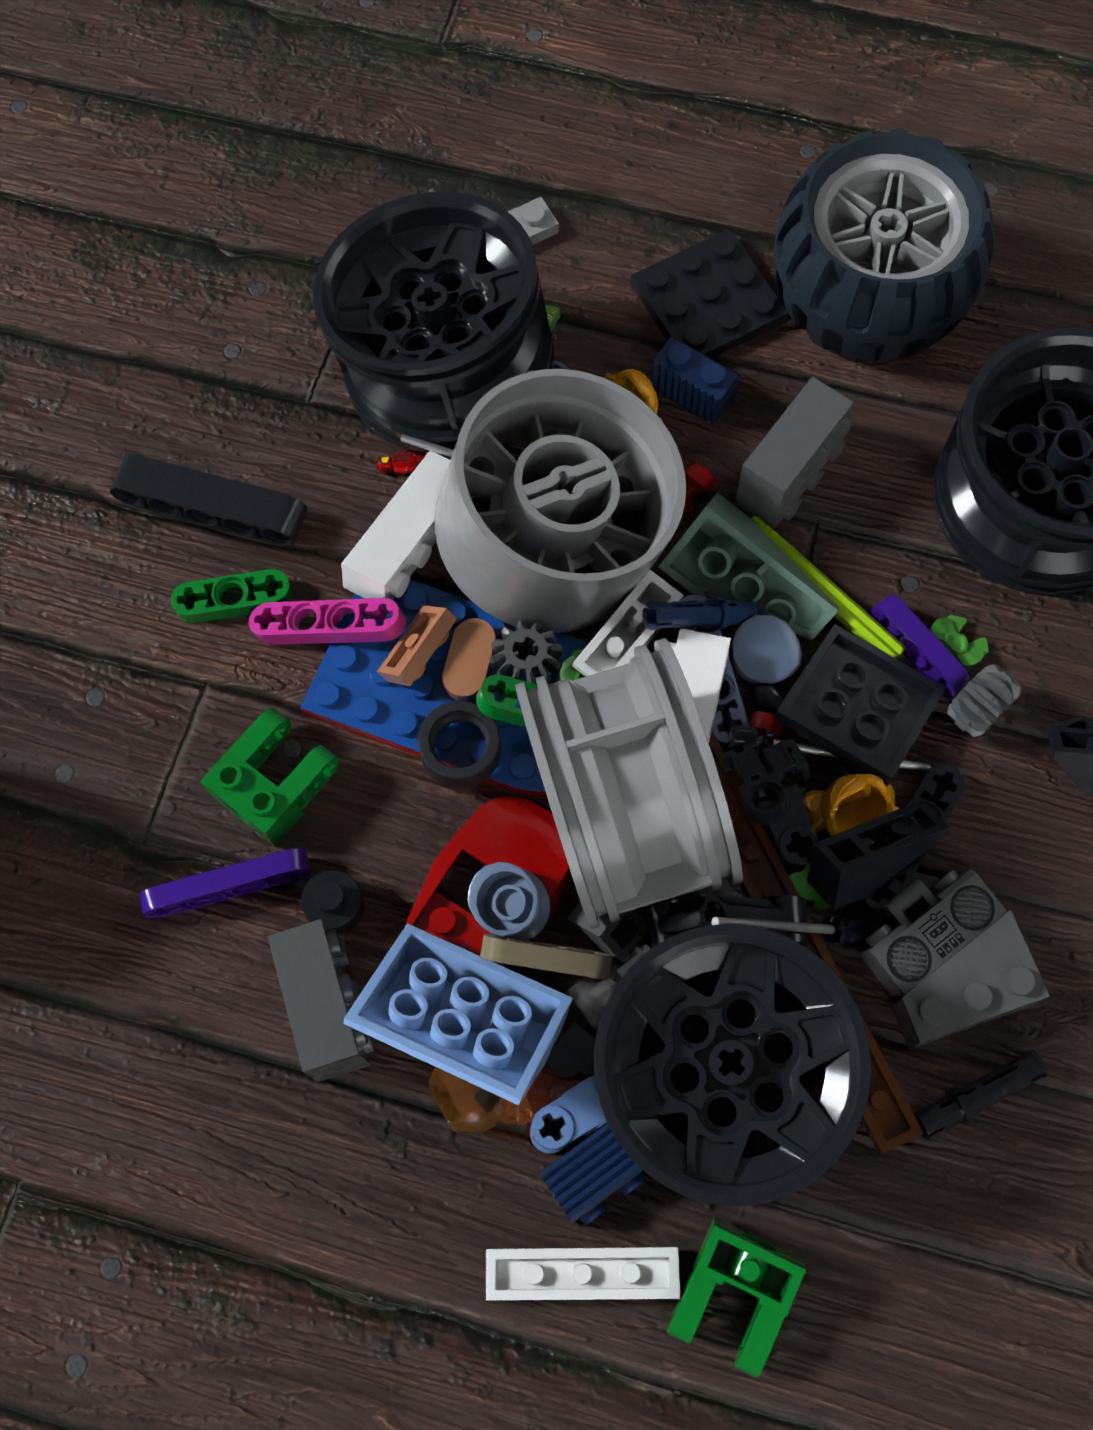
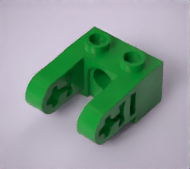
M269 708L227 750L202 778L200 783L215 800L276 847L304 815L302 813L303 809L333 776L339 766L340 759L323 745H318L306 755L291 774L277 787L257 770L285 739L292 723L275 708Z
M714 1217L672 1314L666 1333L690 1344L716 1283L722 1285L725 1281L758 1297V1303L739 1346L734 1367L758 1378L806 1272L803 1260Z

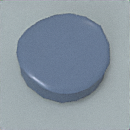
M755 615L743 622L735 632L730 645V656L736 671L742 679L751 684L767 683L776 685L794 675L801 663V646L794 630L786 621L772 615Z
M508 862L486 865L478 871L469 885L468 906L478 924L491 934L528 941L538 935L547 925L550 915V897L544 884L535 874Z

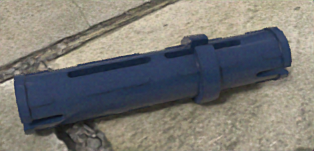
M711 597L707 601H650L646 604L648 608L643 609L642 617L645 626L651 630L708 627L710 630L720 631L728 626H741L743 622L757 615V607L749 599L728 601L723 597Z

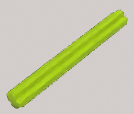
M753 516L751 518L840 608L834 615L837 620L855 636L896 659L901 656L905 649L903 643L760 517Z

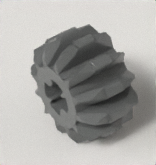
M521 619L517 622V631L515 632L504 626L501 630L503 640H493L492 650L496 654L490 657L491 667L498 669L497 674L534 684H536L535 678L545 676L547 685L551 684L550 674L559 673L561 663L557 659L563 655L562 646L554 644L556 634L553 630L542 633V624L539 621L535 622L531 629H526L525 623ZM527 653L533 654V655H528V657L526 658L525 661L519 659V658H525L526 655H527Z
M996 664L988 665L969 681L952 700V703L948 706L947 714L963 732H968L972 737L981 736L1021 695L1022 687L1007 670L1001 669Z

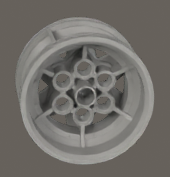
M665 638L654 642V652L650 653L646 645L637 646L634 648L635 658L630 659L628 664L571 681L567 678L547 685L545 676L535 678L538 688L527 691L524 682L515 684L542 782L590 929L600 927L598 916L608 914L612 923L620 920L619 914L685 893L708 887L711 892L722 888L721 878L726 877L730 885L742 883L743 881L736 836L714 758L682 668L670 643Z

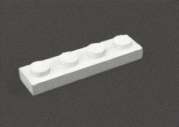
M678 1247L486 1249V1300L680 1299Z

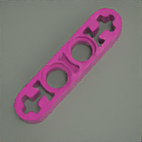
M388 598L267 602L256 607L249 617L251 631L260 641L270 645L385 642L400 636L406 626L404 613L396 602ZM348 613L355 614L354 622L349 627L337 629L338 620L343 615ZM311 614L317 615L316 622L311 628L299 630L300 621L304 617ZM386 614H390L392 618L385 619ZM377 621H384V623L380 626Z

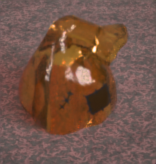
M437 1067L433 1070L428 1081L434 1100L442 1111L447 1124L456 1133L480 1134L494 1128L500 1119L505 1124L516 1122L517 1125L522 1126L534 1118L526 1095L520 1105H517Z

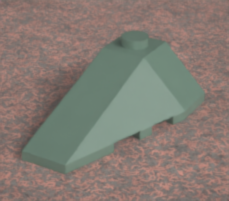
M718 492L658 566L690 593L702 596L707 595L709 597H723L728 601L752 600L757 607V615H772L788 623L795 634L810 640L815 638L840 609L747 515Z

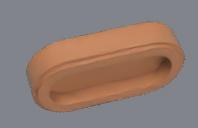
M472 618L463 621L455 629L442 679L447 694L458 701L476 699L483 681L489 674L491 667L490 657L494 655L492 642L496 640L493 627L482 619Z

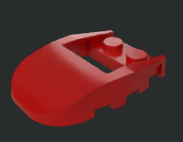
M498 797L483 804L434 860L405 924L407 925L408 923L480 956L484 934L491 933L481 927L472 914L436 891L462 851L484 865L508 862L535 874L544 884L550 897L548 924L557 911L556 905L564 888L568 887L572 878L553 814L538 804L520 797ZM494 962V963L499 964V965H501V966H503V967L506 965V964H504V963Z

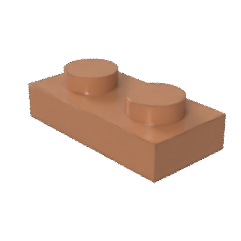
M423 605L377 672L387 682L411 686L414 681L422 676L426 669V663L435 650L447 640L449 630L457 618L447 608Z

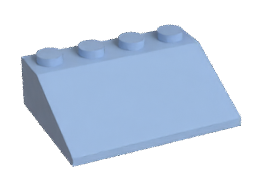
M407 923L344 1017L343 1024L514 1104L520 1105L544 1067L562 1032L573 998L499 964L482 959L479 955Z

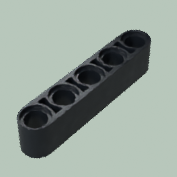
M131 453L124 456L109 490L113 497L134 507L283 547H292L308 510V507L301 500L287 494Z

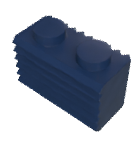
M670 337L653 360L651 382L659 394H664L665 398L671 397L672 402L677 401L678 406L684 405L685 409H691V413H697L698 417L704 416V420H710L711 425L719 422L733 403L740 375L678 339Z
M608 1123L539 1173L571 1223L573 1224L580 1218L585 1226L609 1209L604 1200L618 1189L625 1197L647 1180L642 1174L644 1170L625 1152L615 1138Z

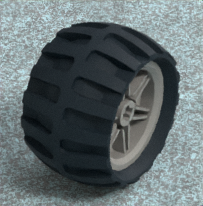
M891 129L887 133L874 134L872 131H866L856 134L851 140L843 144L837 142L804 171L794 185L781 213L775 236L774 266L777 285L784 298L785 307L797 327L802 326L808 333L810 340L822 349L827 347L840 353V357L856 361L859 358L875 360V363L891 362L897 357L904 355L908 357L914 356L930 348L936 341L944 338L968 314L978 298L989 272L994 248V220L986 187L981 178H976L972 172L970 162L960 153L954 154L943 146L942 141L930 136L923 138L908 134L907 130Z

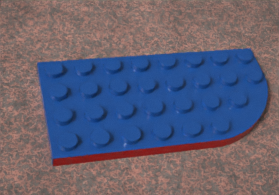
M410 580L404 594L400 598L394 597L393 599L406 617V626L400 636L385 642L330 643L300 709L303 714L420 757L418 735L422 722L432 710L444 703L458 701L447 694L442 679L446 659L457 626L468 619H482L493 627L496 640H503L501 630L504 626L514 632L517 631V627L493 617L470 600ZM355 593L352 599H365ZM422 606L447 608L457 620L450 628L447 640L435 650L426 663V669L422 676L414 681L411 686L387 682L377 671ZM345 614L337 629L349 627L354 622L355 614ZM386 614L385 619L392 618V616L390 614ZM377 621L380 626L384 623V621ZM560 632L555 633L556 641L554 644L562 646L563 654L557 660L562 666L563 662L571 656L574 650L585 649L589 643ZM527 653V655H526L525 658H519V659L525 661L526 658L528 657V655H533V654ZM490 667L488 677L496 675L498 669ZM550 674L552 683L557 682L558 674ZM493 691L495 701L502 703L503 700L500 699V693ZM476 699L471 700V701H466V702H470V703H475V704H476ZM519 700L515 705L516 708H518ZM495 720L499 728L502 753L499 765L491 776L484 781L519 794L547 796L527 728ZM451 723L437 734L434 744L435 753L440 761L448 767H469L478 762L483 756L486 747L485 736L480 728L472 723Z

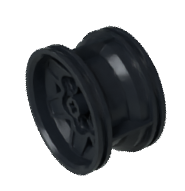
M440 191L413 194L384 203L362 215L342 231L330 245L318 266L313 287L315 314L325 339L340 365L344 383L353 406L367 427L382 439L396 446L417 452H429V450L401 442L402 434H406L454 450L466 417L487 392L505 380L517 375L543 369H554V343L532 243L522 225L509 212L491 201L470 194ZM382 349L379 356L374 353V351Z
M1057 328L1039 331L1019 338L995 353L982 366L974 378L935 467L932 483L934 510L938 523L948 542L973 569L993 582L1012 590L1041 596H1062L1093 589L1092 329ZM1012 417L1013 428H1011L1008 434L996 428L999 424ZM1015 448H1019L1023 450L1025 453H1021ZM1024 484L1030 485L1032 487V490L1027 488ZM1066 498L1073 500L1077 505L1070 503Z
M718 924L687 930L664 940L642 955L626 971L611 993L600 1019L594 1048V1072L599 1101L605 1118L615 1138L642 1170L668 1189L685 1197L721 1206H748L775 1201L794 1194L822 1176L840 1158L858 1130L865 1112L871 1081V1055L863 1019L855 1001L836 973L821 958L793 939L774 931L741 924ZM721 973L714 993L710 997L702 995L687 985V983L700 977ZM775 984L789 993L804 1010L786 1013L776 1012L774 1008ZM738 1001L749 1003L756 1013L754 1023L745 1029H738L732 1026L727 1018L729 1007ZM691 1016H701L708 1022L709 1034L701 1043H690L683 1036L682 1026L685 1020ZM651 1025L664 1042L665 1048L662 1052L642 1061L644 1042ZM773 1034L784 1035L792 1044L791 1056L785 1062H773L767 1058L764 1052V1043ZM726 1050L732 1054L739 1050L743 1053L744 1056L740 1063L745 1070L741 1075L738 1076L736 1073L730 1072L725 1076L719 1070L723 1065L722 1060L719 1058L721 1052ZM682 1063L692 1064L699 1072V1083L691 1092L680 1091L673 1083V1072ZM823 1063L822 1085L818 1099L815 1102L801 1085L799 1077ZM766 1082L778 1085L783 1094V1102L780 1107L770 1112L760 1109L754 1099L757 1087ZM726 1097L735 1104L737 1116L731 1124L719 1126L710 1119L708 1108L715 1098ZM679 1112L687 1114V1142L677 1136L663 1122L659 1115ZM753 1130L762 1132L779 1144L761 1153L742 1156L748 1137Z

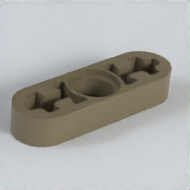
M484 934L480 958L493 962L597 979L610 978L613 955L603 952L532 940L523 941L495 934Z

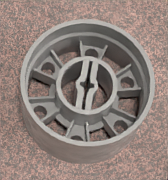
M543 369L517 375L505 380L487 392L472 408L461 428L436 503L435 535L440 556L447 571L461 591L482 610L505 623L517 627V622L521 619L525 623L526 629H531L532 625L539 621L542 624V632L553 630L554 633L570 632L590 627L615 613L652 568L674 535L681 520L686 499V479L683 462L672 435L661 419L641 399L622 386L591 373L568 369ZM528 440L529 446L521 453L518 461L502 445L509 442ZM470 497L489 498V512L478 513ZM628 511H636L641 535L612 525V516H620ZM587 519H590V521L587 523L577 524ZM588 565L596 571V573H575V571Z

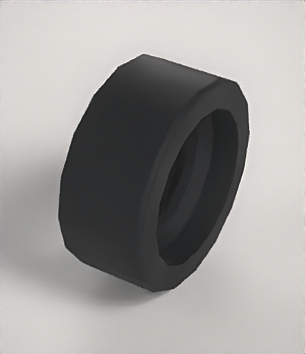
M466 701L444 703L432 710L421 724L418 735L420 757L430 776L441 784L458 789L473 787L488 779L499 765L502 746L498 725L494 719L482 714L477 704ZM451 723H472L480 728L485 736L486 747L483 756L478 762L469 767H448L440 761L435 753L434 744L437 734Z

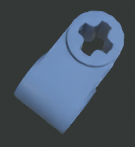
M595 1075L575 1085L565 1092L562 1097L541 1108L535 1114L530 1126V1138L537 1150L545 1154L558 1153L581 1138L592 1135L608 1123L599 1101ZM548 1119L552 1125L558 1122L562 1125L558 1134V1141H555L551 1135L545 1138L540 1135L544 1128L543 1120Z

